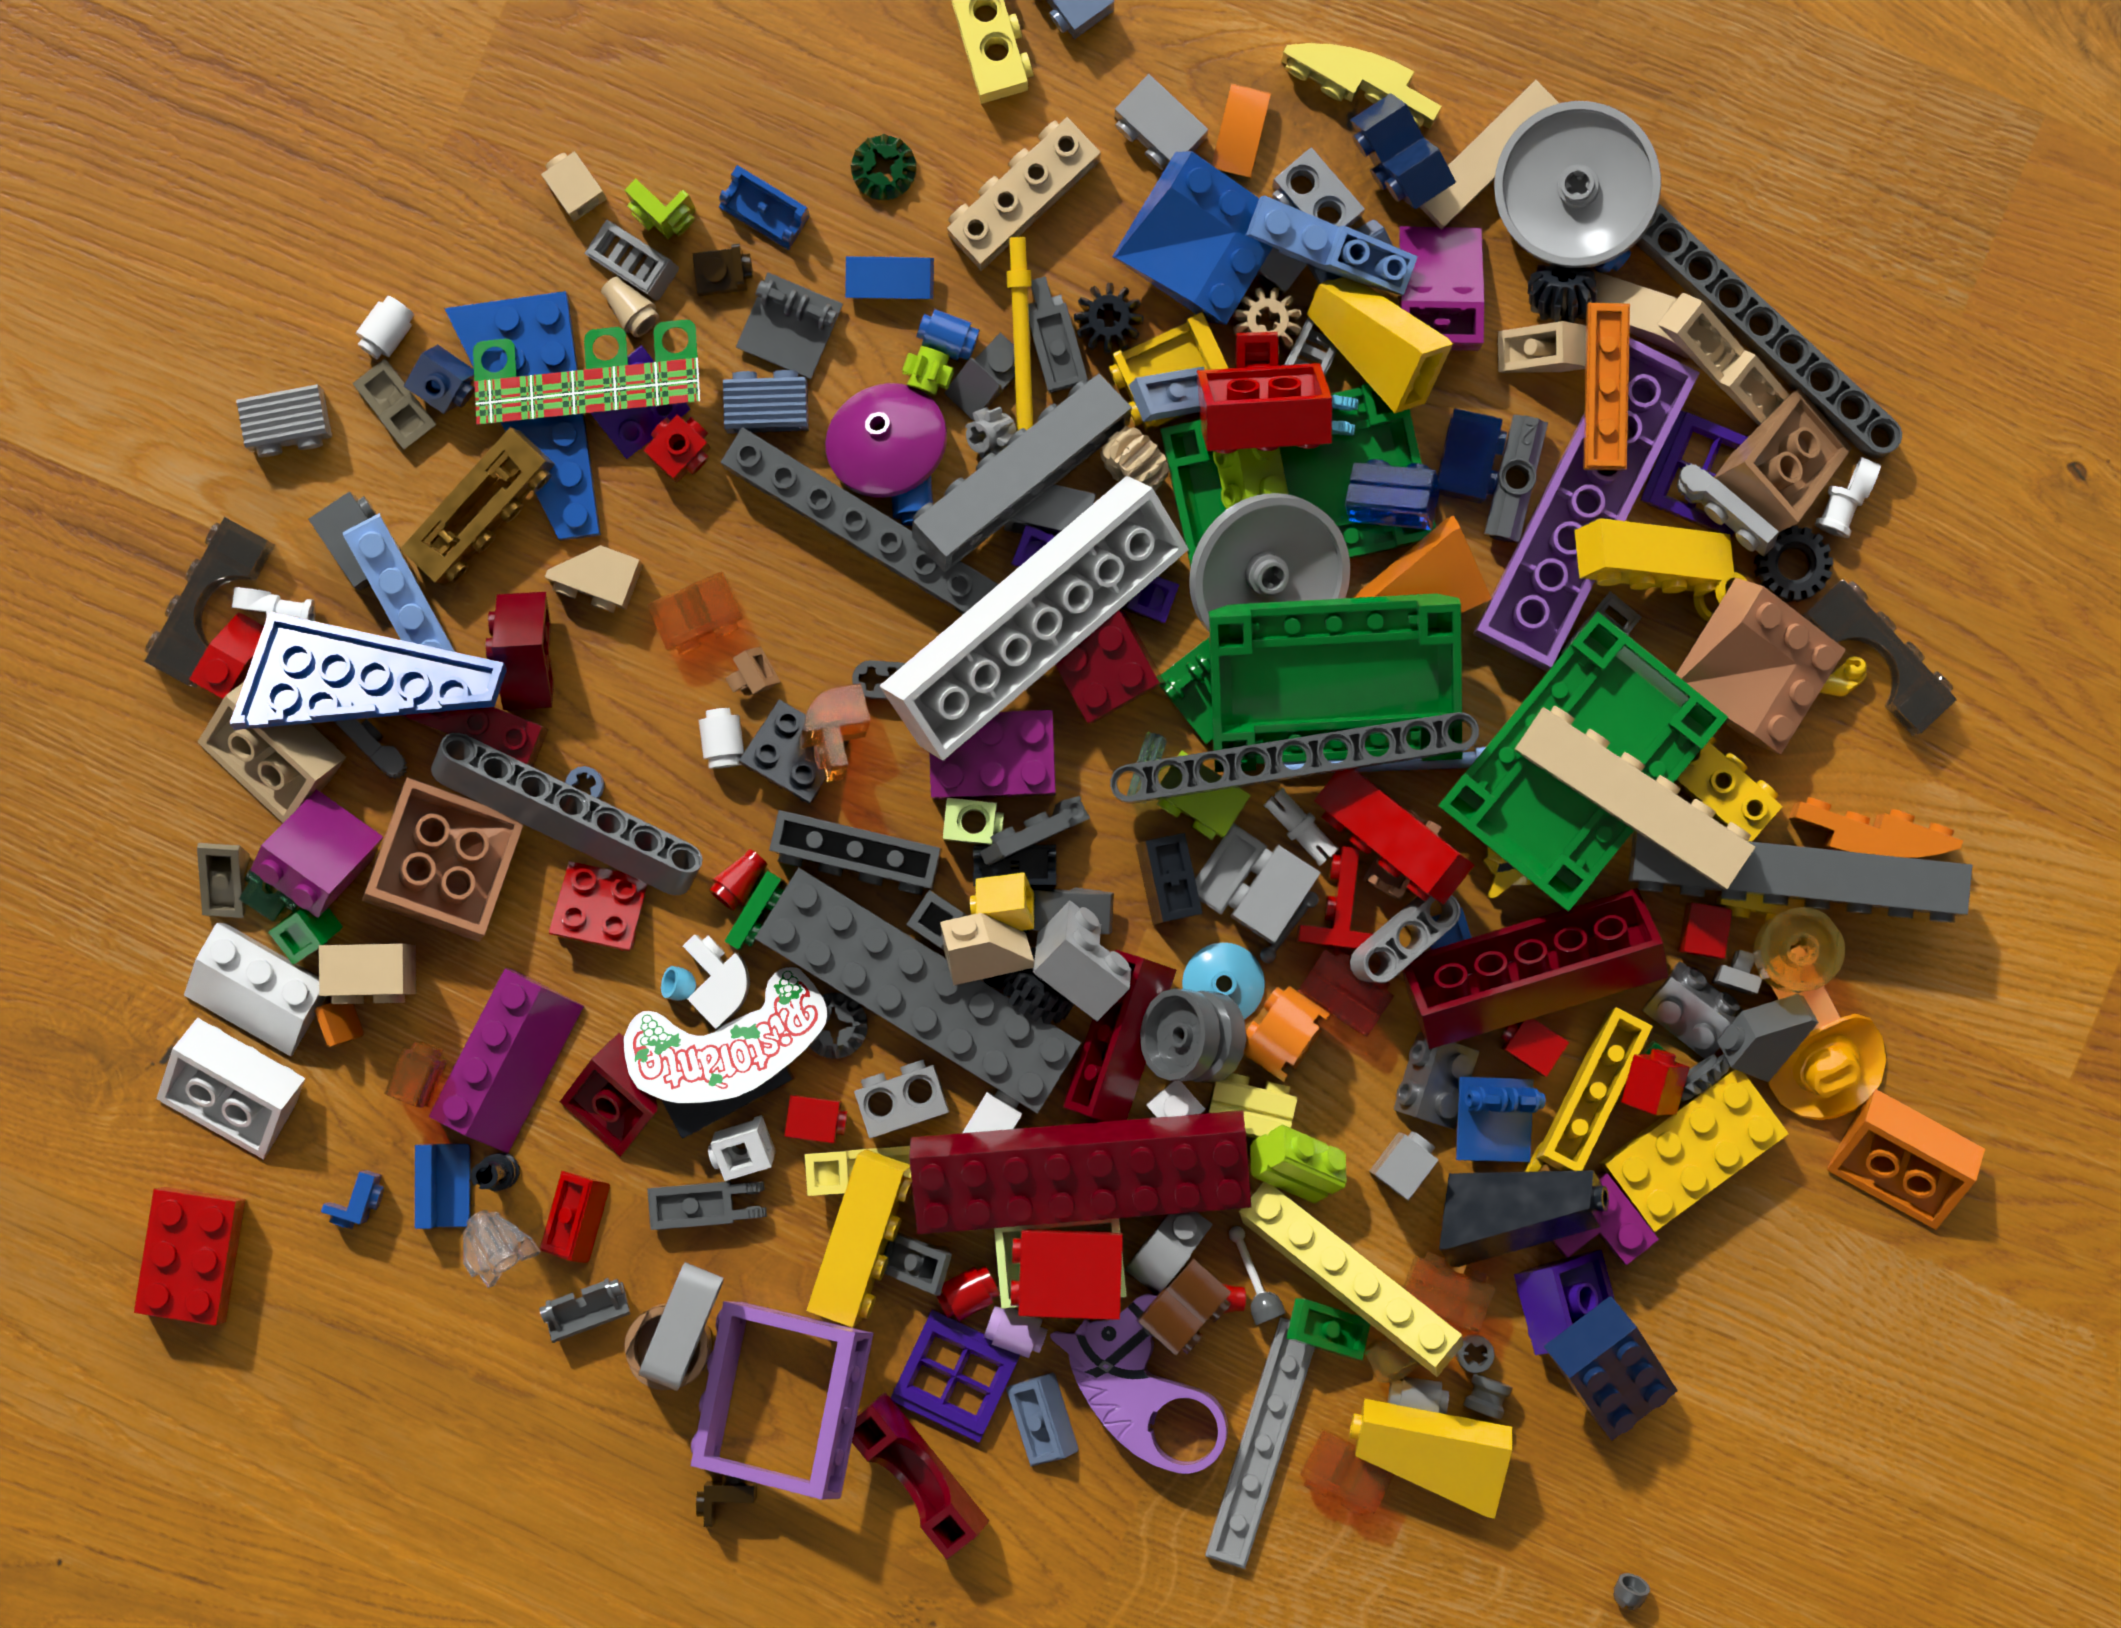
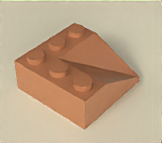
M1735 578L1676 675L1726 714L1728 718L1724 723L1753 745L1781 755L1846 649L1766 587Z
M407 778L399 795L362 901L480 942L487 930L524 824L483 804Z

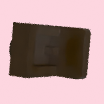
M724 1474L722 1475V1481H707L704 1485V1491H697V1517H704V1527H713L715 1524L716 1502L754 1503L757 1498V1483Z

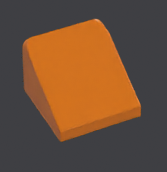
M328 1003L315 1008V1014L329 1047L339 1046L363 1036L364 1032L354 1004Z

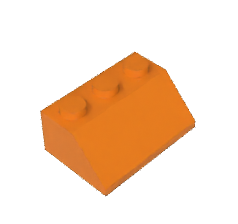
M1875 1089L1856 1113L1832 1157L1827 1171L1936 1230L1976 1182L1985 1148Z

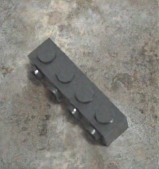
M781 810L778 811L769 851L779 854L777 862L802 867L803 860L819 863V872L841 877L843 869L859 872L858 881L882 886L883 879L900 882L898 890L922 895L924 888L933 890L942 849L939 847Z

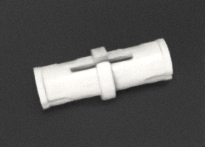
M1282 787L1263 806L1268 808L1289 831L1286 835L1291 840L1296 839L1320 866L1327 860L1328 856L1331 857L1338 850V847L1314 823L1316 818L1311 813L1306 815Z

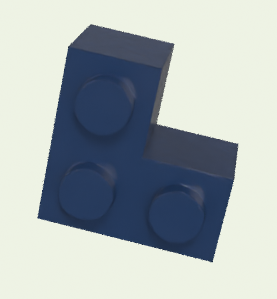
M1392 93L1350 120L1357 134L1352 136L1354 143L1364 157L1369 155L1375 166L1370 169L1372 177L1382 190L1388 188L1397 202L1403 200L1412 208L1417 209L1456 183L1439 148L1423 137L1407 104Z

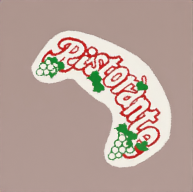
M789 967L780 969L770 978L765 992V1003L760 1010L723 1025L714 1033L705 1036L688 1034L657 1012L643 1011L630 1022L624 1036V1053L628 1073L638 1089L665 1101L703 1103L734 1098L756 1089L798 1057L822 1031L826 1024L827 1007L823 997L810 979L799 968Z

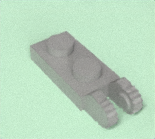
M1691 463L1690 465L1686 464V467H1682L1677 488H1679L1678 492L1681 493V496L1684 495L1689 503H1702L1705 506L1704 511L1717 524L1722 525L1725 523L1736 533L1735 537L1738 542L1747 550H1756L1764 557L1775 546L1779 533L1778 530L1719 480L1712 477L1704 469L1701 470L1700 466L1698 467L1696 464L1692 465Z

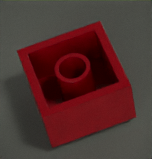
M1121 610L1114 613L1055 664L1087 723H1095L1165 683L1126 611Z

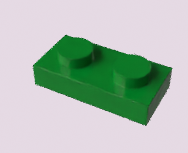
M767 870L724 942L737 950H742L745 944L750 947L754 945L757 940L755 937L763 926L759 923L766 909L772 911L784 892L780 888L784 882L783 879Z
M1295 1298L1286 1339L1353 1360H1363L1371 1324L1361 1316L1307 1299Z

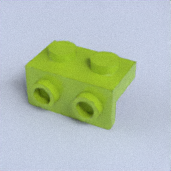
M637 179L624 190L630 200L627 207L632 211V216L648 231L654 226L669 239L674 233L678 236L683 234L695 220L692 215L696 208L690 196L684 190L680 191L666 207Z
M1279 447L1273 451H1260L1256 448L1237 449V451L1229 454L1213 452L1214 462L1218 467L1222 486L1221 499L1226 510L1234 504L1253 496L1270 493L1288 494Z

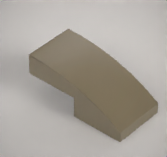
M386 358L352 383L403 449L407 448L436 425L414 394L404 387V381Z

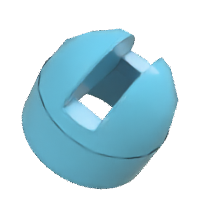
M668 967L661 982L662 996L676 1001L689 998L696 989V979L693 974L684 968Z

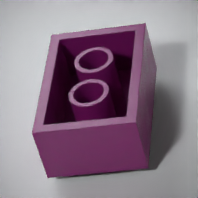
M1052 710L999 712L946 759L941 760L929 752L932 800L1056 795Z

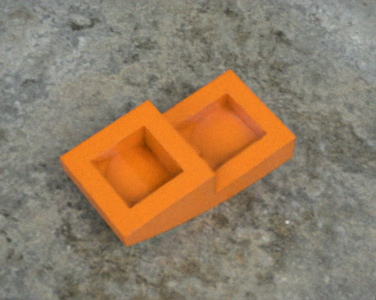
M1231 83L1212 166L1220 171L1251 178L1271 93Z

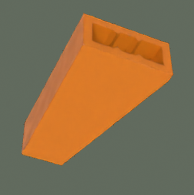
M1454 515L1445 519L1352 597L1437 593L1459 598L1461 613L1492 599Z

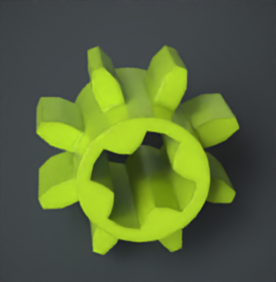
M920 346L918 355L908 353L902 369V374L910 376L907 386L917 388L932 396H936L939 387L948 389L954 374V368L946 366L949 356L924 346Z

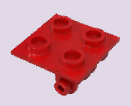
M569 861L549 934L559 936L560 938L583 941V943H592L597 946L601 945L620 949L621 951H630V948L633 949L635 945V930L648 884L624 872Z

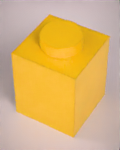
M1025 873L976 879V895L970 896L971 915L982 913L1021 931L1034 929V892Z

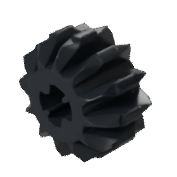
M1542 264L1538 265L1536 272L1531 274L1530 281H1528L1527 294L1529 295L1531 311L1540 314L1541 320L1553 319L1555 322L1568 321L1574 323L1576 318L1586 319L1587 304L1597 302L1598 289H1596L1595 273L1590 270Z
M1107 283L1106 295L1103 296L1096 286L1091 287L1090 293L1094 302L1080 297L1078 305L1087 312L1074 314L1075 322L1086 324L1077 331L1078 337L1085 338L1093 334L1088 343V348L1094 350L1099 342L1103 341L1105 354H1111L1112 342L1114 341L1117 342L1118 347L1122 351L1126 350L1128 345L1124 335L1137 340L1140 333L1131 325H1140L1144 322L1143 315L1132 313L1140 307L1139 299H1133L1125 303L1129 295V289L1124 287L1117 297L1113 295V283ZM1105 310H1112L1113 316L1120 318V321L1118 323L1114 320L1113 327H1105L1104 320L1097 319L1099 315L1104 317Z

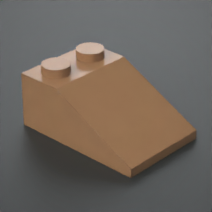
M1799 388L1730 455L1714 478L1719 480L1770 525L1781 532L1801 520L1852 447Z

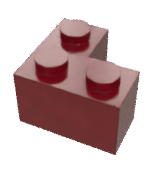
M546 592L497 594L495 611H489L488 613L489 633L493 638H486V657L489 660L503 662L507 668L499 692L502 709L552 708L554 676L549 652L551 619Z

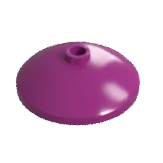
M899 383L879 384L856 393L835 413L826 435V455L836 477L852 491L869 497H892L916 488L936 470L945 453L947 427L939 407L923 391ZM885 424L883 429L879 431L874 430L876 426Z

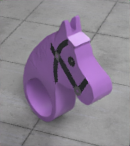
M1147 1293L1139 1296L1120 1313V1320L1098 1319L1091 1321L1090 1319H1085L1075 1333L1055 1331L1050 1334L1051 1339L1069 1354L1070 1365L1076 1382L1095 1414L1108 1431L1134 1455L1154 1466L1182 1474L1201 1471L1218 1458L1228 1436L1227 1417L1218 1400L1202 1389L1153 1375L1147 1370V1364L1154 1348L1153 1335L1136 1320L1159 1294ZM1190 1398L1197 1400L1207 1406L1216 1419L1218 1427L1217 1442L1213 1450L1201 1459L1179 1461L1168 1456L1158 1445L1154 1429L1150 1428L1151 1424L1154 1425L1158 1410L1164 1404L1174 1399Z

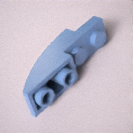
M1265 195L1259 198L1246 236L1279 249L1281 254L1341 277L1401 296L1405 293L1418 258L1416 255L1344 225L1336 226Z

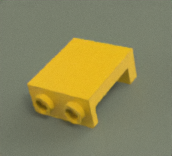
M1203 312L1188 318L1187 323L1122 353L1120 350L1113 353L1112 360L1114 365L1108 367L1117 388L1125 387L1131 399V402L1128 404L1132 407L1131 419L1134 425L1142 424L1146 433L1185 415L1143 422L1129 388V384L1135 378L1197 367H1204L1205 370L1228 369Z

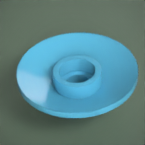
M1215 943L1202 948L1189 960L1184 970L1182 987L1183 989L1196 992L1214 991L1228 995L1239 1006L1243 1018L1246 1019L1256 1010L1262 1000L1265 980L1259 962L1248 950L1232 943ZM1220 976H1228L1231 979L1232 987L1229 991L1222 992L1218 990L1216 981Z

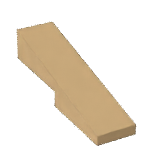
M1535 80L1448 165L1456 183L1421 205L1420 208L1442 230L1495 180L1499 157L1514 131L1532 115L1547 107L1559 104V102Z
M1682 293L1657 325L1758 426L1790 396L1755 354L1744 350L1703 301Z

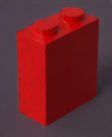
M1022 1229L1021 1239L1013 1238L1012 1264H1020V1281L1011 1280V1306H1019L1018 1316L1120 1320L1123 1234L1118 1232Z

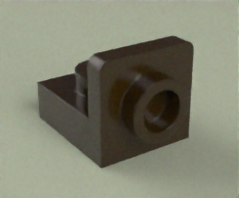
M731 244V249L692 253L698 296L747 291L746 279L753 278L750 253L743 254L740 244Z

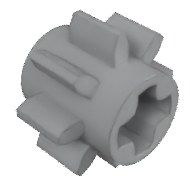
M985 407L973 412L975 421L965 426L967 428L966 439L969 446L975 452L980 453V458L982 459L990 453L997 455L1007 447L1006 444L1011 436L1016 433L1013 419L1008 414L1002 413L1001 407L992 410Z

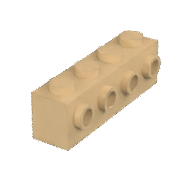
M1068 117L1060 124L1054 120L1045 127L1038 136L1041 141L1030 152L1026 148L1018 152L1008 163L1011 169L1002 178L998 179L996 176H993L978 191L981 197L970 207L966 203L963 204L949 217L948 221L951 225L947 227L948 236L981 271L1010 245V237H1019L1101 161V152Z

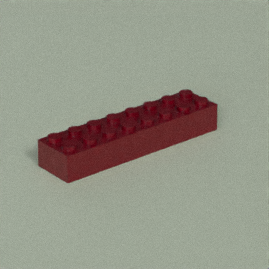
M1243 1111L911 1137L909 1161L917 1234L1252 1208Z

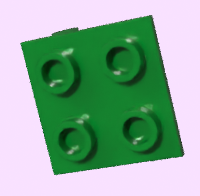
M1209 637L1162 673L1161 676L1165 683L1160 686L1205 744L1213 739Z

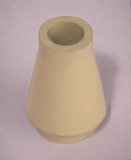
M619 276L610 279L602 287L601 293L607 299L625 333H632L634 337H640L649 332L658 322L659 314L655 311L656 305L627 285Z

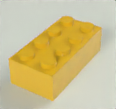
M1729 1067L1728 1072L1721 1079L1692 1099L1681 1102L1677 1115H1663L1600 1161L1599 1164L1612 1178L1651 1230L1656 1232L1789 1133L1746 1074Z

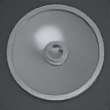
M1564 102L1547 107L1532 115L1508 139L1496 168L1494 181L1495 199L1499 214L1508 232L1529 254L1541 261L1560 267H1593L1607 263L1627 252L1648 230L1660 201V166L1655 150L1647 135L1627 115L1615 108L1596 102Z
M1270 493L1244 499L1225 510L1214 520L1203 534L1195 550L1190 569L1189 587L1196 615L1204 628L1209 632L1208 611L1226 605L1346 598L1350 580L1348 548L1341 531L1334 521L1321 509L1302 498L1288 494Z

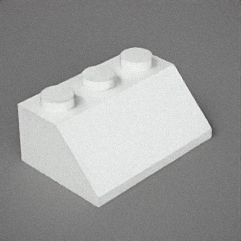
M216 923L195 960L184 996L289 1056L294 1054L316 1016L315 1008L321 1006L327 997L319 996V976L298 964L293 965L286 957L225 923Z
M197 1018L172 1049L156 1099L264 1160L295 1107L305 1078L295 1073L289 1067L283 1066L261 1054L255 1048L247 1046L229 1036L218 1027Z

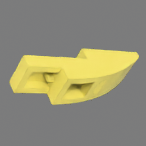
M1315 43L1287 45L1283 51L1281 62L1286 64L1285 69L1291 75L1304 81L1308 77L1322 85L1320 89L1323 93L1337 101H1342L1345 98L1352 102L1359 88L1365 91V98L1373 104L1392 93L1407 104L1418 128L1424 125L1429 129L1442 107L1408 87L1414 71L1377 54L1352 47Z

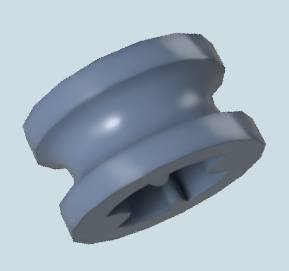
M583 766L577 767L569 773L565 783L573 787L580 783L579 776L582 774H587L586 778L588 779L594 777L596 785L590 788L591 796L597 799L601 797L604 791V780L595 769Z

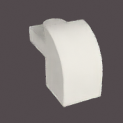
M694 934L683 947L711 976L687 999L715 1029H719L742 1007L747 998L750 986L748 968L739 953L733 954L724 963L720 957L725 952L709 935L702 940L699 935Z

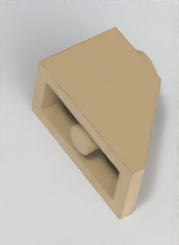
M1561 321L1498 331V372H1566L1585 369L1586 325Z
M982 913L940 922L945 957L953 985L1034 968V959L1026 933Z

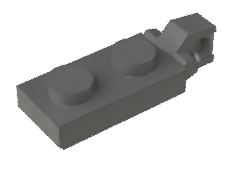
M1046 276L1032 280L1031 290L1035 302L1028 304L1029 327L1048 393L1052 394L1073 388L1081 380L1086 379L1088 381L1066 303H1063L1061 295L1051 297Z
M1080 796L1062 800L1055 804L1051 817H1048L1045 811L1024 821L1026 829L1015 833L1013 827H1009L991 836L990 839L993 844L980 851V854L985 864L990 866L1090 818L1089 814H1087Z

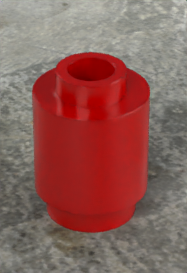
M986 1265L977 1270L974 1266L944 1282L942 1287L943 1293L936 1297L947 1318L955 1315L958 1321H961L993 1304L992 1299L999 1296L1000 1291Z

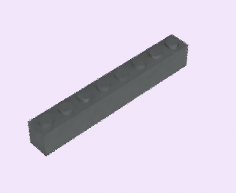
M1633 832L1628 882H1637L1638 890L1663 892V887L1666 885L1680 887V895L1705 897V890L1722 891L1721 899L1746 901L1747 894L1763 895V903L1786 906L1788 905V899L1792 898L1805 900L1804 907L1811 909L1830 910V903L1847 904L1846 912L1871 914L1872 907L1888 909L1889 917L1913 919L1914 912L1930 913V921L1955 923L1956 916L1968 915L1972 875L1971 864L1747 841L1755 846V849L1729 888L1722 889L1638 832Z

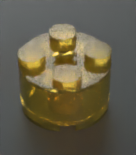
M1806 907L1792 908L1774 915L1762 925L1754 941L1753 957L1760 977L1769 985L1786 993H1804L1823 987L1840 971L1845 957V943L1840 930L1823 912ZM1800 941V947L1807 949V956L1800 957L1797 961L1796 954L1791 953L1790 947Z

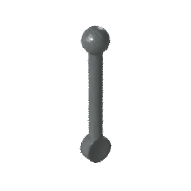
M1309 891L1306 894L1301 906L1289 920L1276 942L1272 943L1270 947L1261 950L1260 958L1263 962L1272 963L1276 959V951L1306 911L1318 904L1319 898L1315 892Z

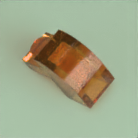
M861 683L829 689L817 696L808 708L801 732V747L814 746L816 766L819 770L824 769L827 783L844 779L849 763L843 741L866 737L871 720Z

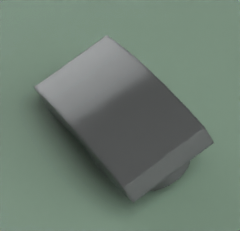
M1031 886L1034 892V929L1031 930L1040 931L1070 900L1079 908L1085 907L1095 914L1101 924L1100 934L1112 933L1113 892L1077 887L1068 891Z

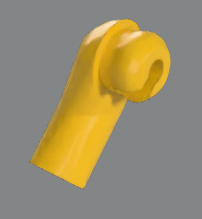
M1857 656L1848 658L1843 665L1830 674L1819 693L1846 696L1865 680L1867 675L1866 662Z

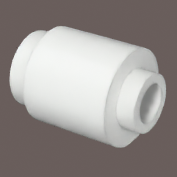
M387 296L383 303L378 301L356 331V335L361 339L358 346L376 359L381 354L390 357L412 327L410 321L414 317V313L391 296Z
M730 708L707 710L706 718L699 720L703 759H708L709 769L742 765L739 763L741 755L744 753L740 715H731Z

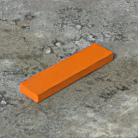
M1587 304L1583 470L1625 471L1627 469L1630 304Z

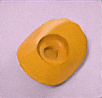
M1859 1014L1841 1017L1811 1031L1768 1082V1086L1781 1105L1802 1118L1825 1120L1853 1112L1862 1106L1873 1091L1881 1085L1886 1064L1883 1036L1869 1017Z

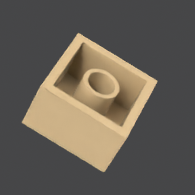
M319 945V996H331V1004H364V995H373V1003H405V995L416 994V945Z

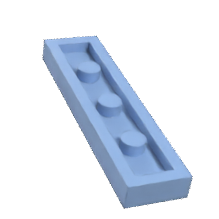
M380 513L344 531L343 536L399 638L402 641L455 652Z

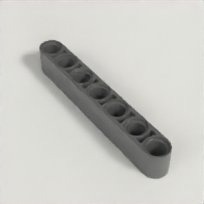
M450 733L440 743L431 771L436 781L665 893L682 895L690 889L703 861L700 851L692 844L465 734Z

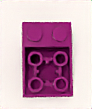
M1399 226V249L1416 255L1418 258L1404 295H1398V306L1447 337L1453 343L1450 350L1479 351L1484 343V281L1481 228L1444 227L1441 230L1439 227Z

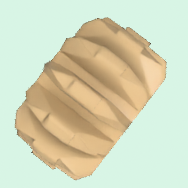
M1261 287L1256 288V303L1250 297L1244 295L1240 302L1246 310L1237 309L1234 311L1233 318L1244 323L1233 327V334L1278 332V342L1285 348L1291 349L1294 343L1287 334H1300L1301 327L1291 322L1301 317V311L1299 309L1287 311L1286 309L1293 302V297L1288 295L1280 303L1277 301L1279 295L1278 288L1274 287L1271 290L1270 299H1265L1264 291ZM1262 314H1267L1270 320H1277V322H1274L1272 331H1267L1265 325H1257L1256 322H1260Z
M1125 426L1119 432L1116 431L1108 439V442L1102 447L1100 452L1101 459L1105 462V468L1112 474V479L1118 482L1128 476L1152 487L1156 491L1168 477L1167 474L1170 471L1166 457L1159 451L1158 445L1154 444L1148 435H1143L1139 429Z

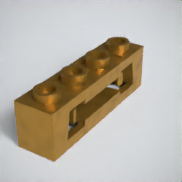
M510 427L406 541L400 550L435 583L446 585L448 581L451 583L456 582L467 571L469 565L466 562L476 551L481 553L492 544L496 538V534L493 532L503 521L506 523L510 522L520 513L524 507L521 501L531 490L533 492L539 491L551 478L549 470L555 463L521 431ZM495 473L505 482L510 481L512 483L508 488L502 487L457 537L451 531H445L449 524L455 527L498 480L499 477Z

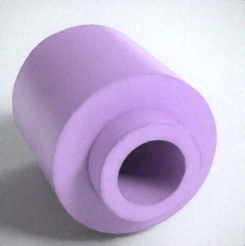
M994 1306L984 1338L992 1340V1345L1027 1358L1030 1357L1032 1351L1040 1353L1048 1329L1040 1327L1043 1319L1039 1317L1018 1316L1019 1310L1001 1309Z

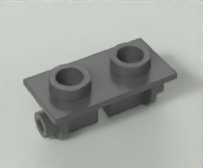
M606 1278L603 1282L581 1289L583 1297L576 1299L574 1293L552 1301L547 1300L546 1306L540 1307L539 1310L544 1323L548 1324L552 1343L630 1315L623 1282H619L618 1279L611 1281L609 1278Z

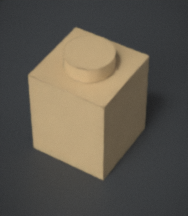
M575 151L568 156L566 153H561L546 164L547 170L541 174L573 222L607 200L604 192Z

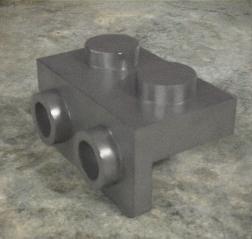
M1679 961L1667 980L1646 1002L1642 1011L1706 1059L1714 1055L1720 1048L1717 1042L1718 1039L1743 1009L1740 1008L1739 1003L1733 996L1726 992H1720L1709 984L1705 976L1698 969L1687 967Z
M1418 1032L1409 1052V1061L1403 1080L1397 1089L1394 1110L1455 1130L1458 1121L1459 1078L1472 1076L1479 1051L1454 1042L1429 1050L1423 1033Z

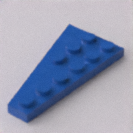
M566 291L444 308L473 368V348L478 342L509 339L515 345L516 377L578 370L569 299ZM499 347L487 349L481 358L482 366L489 372L502 370L507 363L506 352ZM584 413L501 422L505 432L510 427L521 431L555 463L549 470L551 478L535 493L558 539L562 541L601 535Z

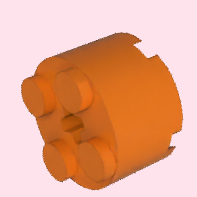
M1291 986L1287 987L1285 991L1276 987L1264 1005L1268 1013L1260 1025L1253 1021L1246 1030V1048L1243 1055L1283 1082H1286L1289 1078V1075L1283 1071L1288 1065L1296 1069L1322 1032L1317 1025L1319 1019L1322 1018L1328 1022L1331 1016L1329 1012Z

